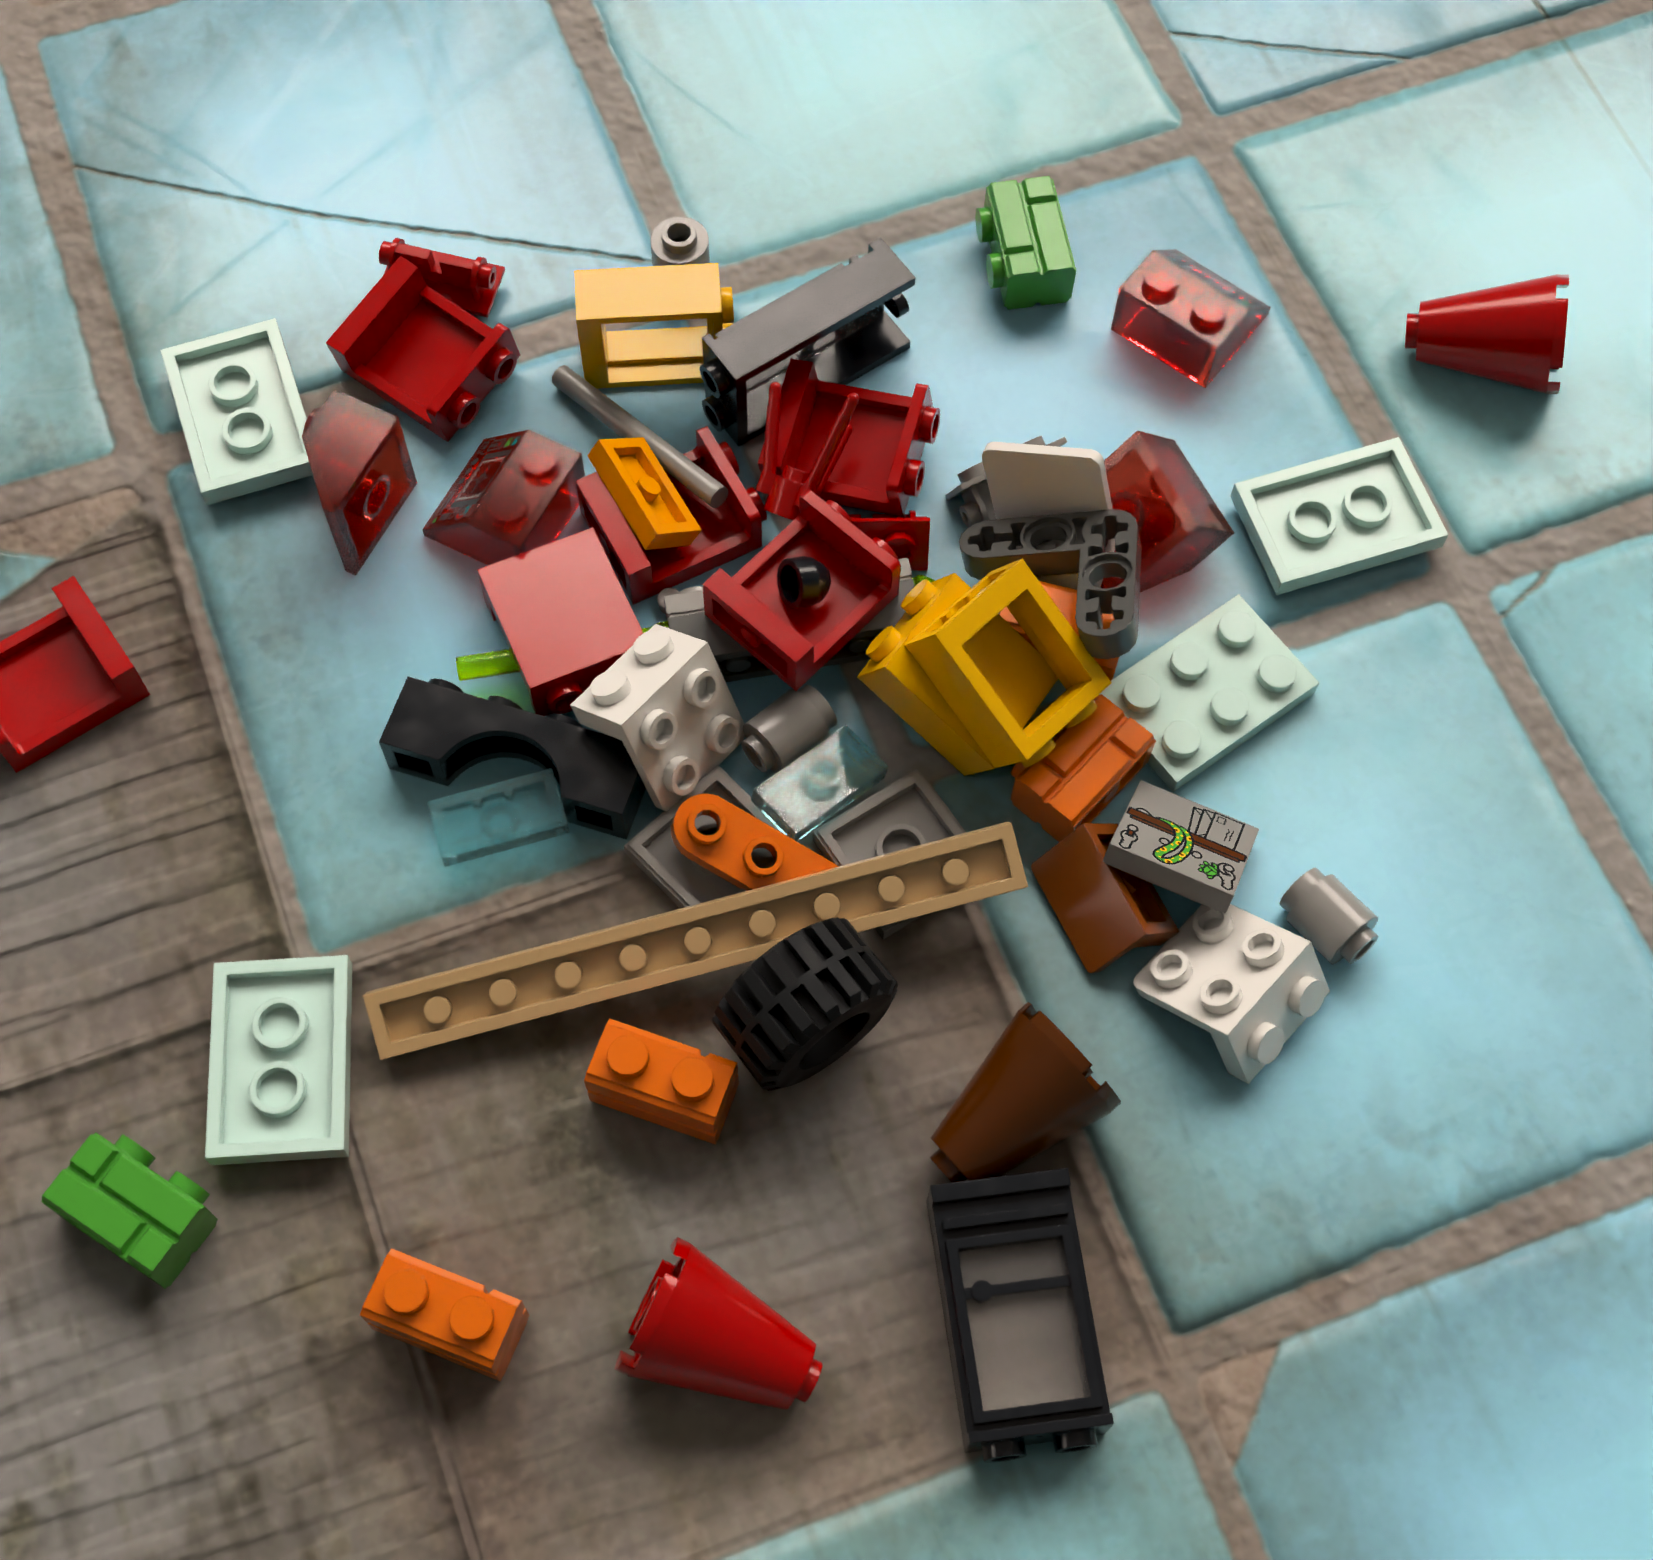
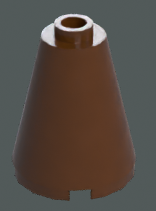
M1027 1002L1015 1014L931 1136V1139L939 1149L930 1159L952 1183L966 1181L967 1179L977 1180L1000 1177L1107 1116L1121 1104V1100L1106 1081L1100 1086L1092 1078L1091 1074L1093 1071L1090 1068L1092 1064L1047 1016L1040 1010L1036 1012L1033 1005Z

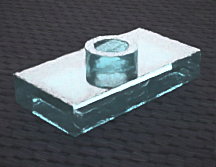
M845 724L827 739L754 788L751 802L781 833L798 842L882 781L886 776L889 766Z
M552 768L427 801L445 867L570 833Z

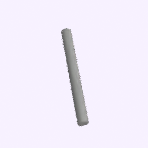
M560 366L552 376V384L620 437H644L663 469L712 508H717L724 503L728 496V489L568 366Z

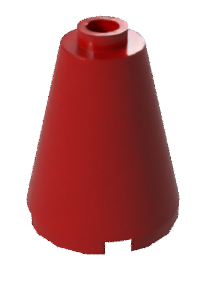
M1556 274L1421 301L1419 314L1407 313L1405 349H1416V361L1545 394H1558L1560 382H1548L1550 369H1559L1563 366L1568 299L1556 298V288H1567L1569 286V275Z
M679 1237L674 1239L670 1247L672 1254L679 1257L675 1265L662 1259L628 1330L629 1334L635 1336L629 1348L634 1351V1355L632 1356L620 1350L615 1370L628 1377L787 1410L795 1399L805 1403L817 1384L823 1366L822 1362L814 1359L816 1343L691 1243Z

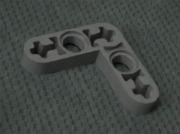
M1108 509L986 520L968 527L961 534L959 545L965 571L971 577L978 580L984 578L992 570L1022 558L1036 577L1078 573L1075 619L1079 638L1092 657L1096 659L1120 657L1129 652L1136 644L1138 637L1142 548L1137 521L1131 513L1123 510ZM1115 539L1116 552H1105L1108 540ZM1045 541H1064L1061 546L1055 549H1035ZM1016 546H1022V549H1016ZM1120 577L1125 579L1120 585L1112 588L1102 589L1094 586L1099 580L1104 578ZM1113 613L1114 620L1111 622L1110 628L1103 629L1102 614Z

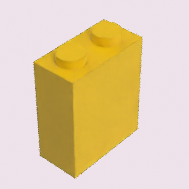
M953 573L933 582L924 579L906 595L901 603V608L905 613L895 627L892 625L888 626L870 643L866 650V655L871 659L857 678L964 776L992 770L995 767L905 646L971 589L956 573ZM997 614L966 641L962 647L1023 730L1058 680V677L1042 655Z

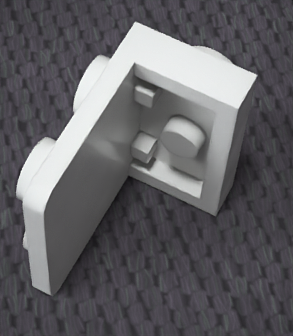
M989 442L982 453L983 466L996 519L1113 509L1104 459L1095 450ZM1115 539L1108 540L1105 552L1115 551ZM1045 541L1035 549H1055L1061 546L1064 541ZM1016 546V549H1022V546ZM1078 573L1036 577L1038 581L1076 590L1078 587ZM1103 579L1099 580L1094 586L1100 588Z
M655 624L650 630L639 636L631 648L604 673L598 675L591 685L570 704L580 724L622 740L654 805L666 812L682 796L691 793L698 781L717 765H720L745 738L743 719L708 642Z
M1201 904L1178 929L1180 932L1170 938L1139 971L1133 983L1141 997L1210 1032L1227 1072L1249 1084L1266 1064L1275 1060L1283 1044L1305 1019L1311 1017L1319 1010L1330 990L1311 941L1232 904L1229 905L1226 913H1221Z

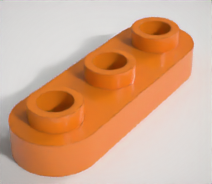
M697 794L688 798L680 805L672 821V839L681 854L746 891L839 867L717 795ZM702 815L712 817L717 823V832L713 835L699 833L695 827V819ZM757 848L767 849L773 856V866L765 869L756 866L752 861V851Z

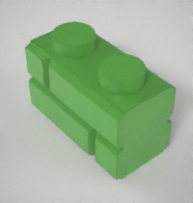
M1050 176L1025 178L1021 183H1018L1017 180L990 183L986 187L984 207L977 208L975 213L978 240L980 243L989 242L991 254H987L986 271L990 288H1000L1004 307L1008 310L1033 307L1036 303H1040L1041 306L1066 303L1072 297L1076 267L1054 180Z
M95 1132V1134H91L71 1158L68 1168L63 1169L44 1192L41 1202L61 1218L166 1289V1287L172 1285L190 1261L191 1254L199 1249L216 1226L218 1219L203 1205L210 1194L178 1171H175L167 1181L149 1169L156 1158L127 1136L122 1134L116 1143L112 1144Z

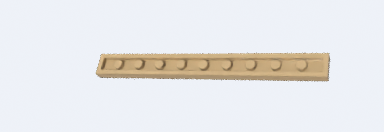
M1004 822L366 992L363 995L378 1054L380 1060L757 960L766 951L791 934L809 925L831 918L847 919L858 933L1028 887L1012 823Z

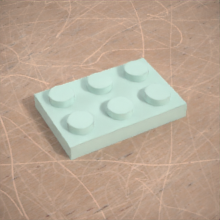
M275 318L160 350L200 492L206 505L323 472Z
M1399 437L1234 483L1230 495L1276 595L1441 548L1448 537V533Z
M1238 594L1111 680L1112 683L1100 694L1119 707L1127 718L1131 717L1153 734L1156 742L1148 764L1168 788L1174 792L1312 696L1319 685V681Z
M348 955L214 963L205 1159L210 1165L349 1157L352 962Z

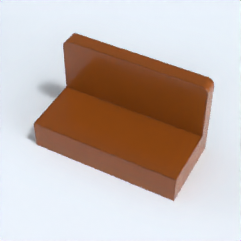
M1083 823L1031 865L1035 878L1085 969L1089 973L1103 971L1133 948L1161 946L1180 932L1152 883L1103 862L1118 823Z

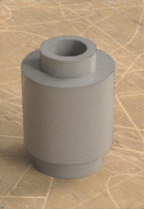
M672 217L660 222L654 228L650 238L653 266L710 263L708 234L703 225L698 221L688 217Z
M805 685L799 691L790 689L743 725L746 739L742 741L741 745L746 756L757 769L762 772L770 769L778 775H783L829 739V730L837 725V718L828 701L814 687Z
M1313 868L1297 879L1280 900L1279 905L1288 912L1286 920L1305 939L1311 941L1313 947L1331 964H1335L1343 958L1350 964L1356 962L1378 939V935L1372 930L1378 922V917L1333 874L1324 876L1317 868Z

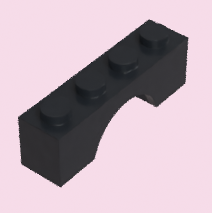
M407 677L379 740L389 769L445 786H449L468 768L486 760L517 758L531 762L544 769L557 782L560 787L567 822L626 840L646 790L622 740L582 728L577 721L562 714L551 713L545 717L524 711L517 703L504 697L490 696L488 699H483L466 694L455 684L442 679L434 678L426 682Z

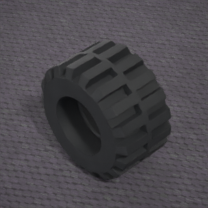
M831 918L800 929L774 945L755 960L733 982L714 1012L713 1024L763 1090L767 1089V1091L778 1090L800 1083L817 1074L863 1039L887 1012L897 993L898 983L847 919Z

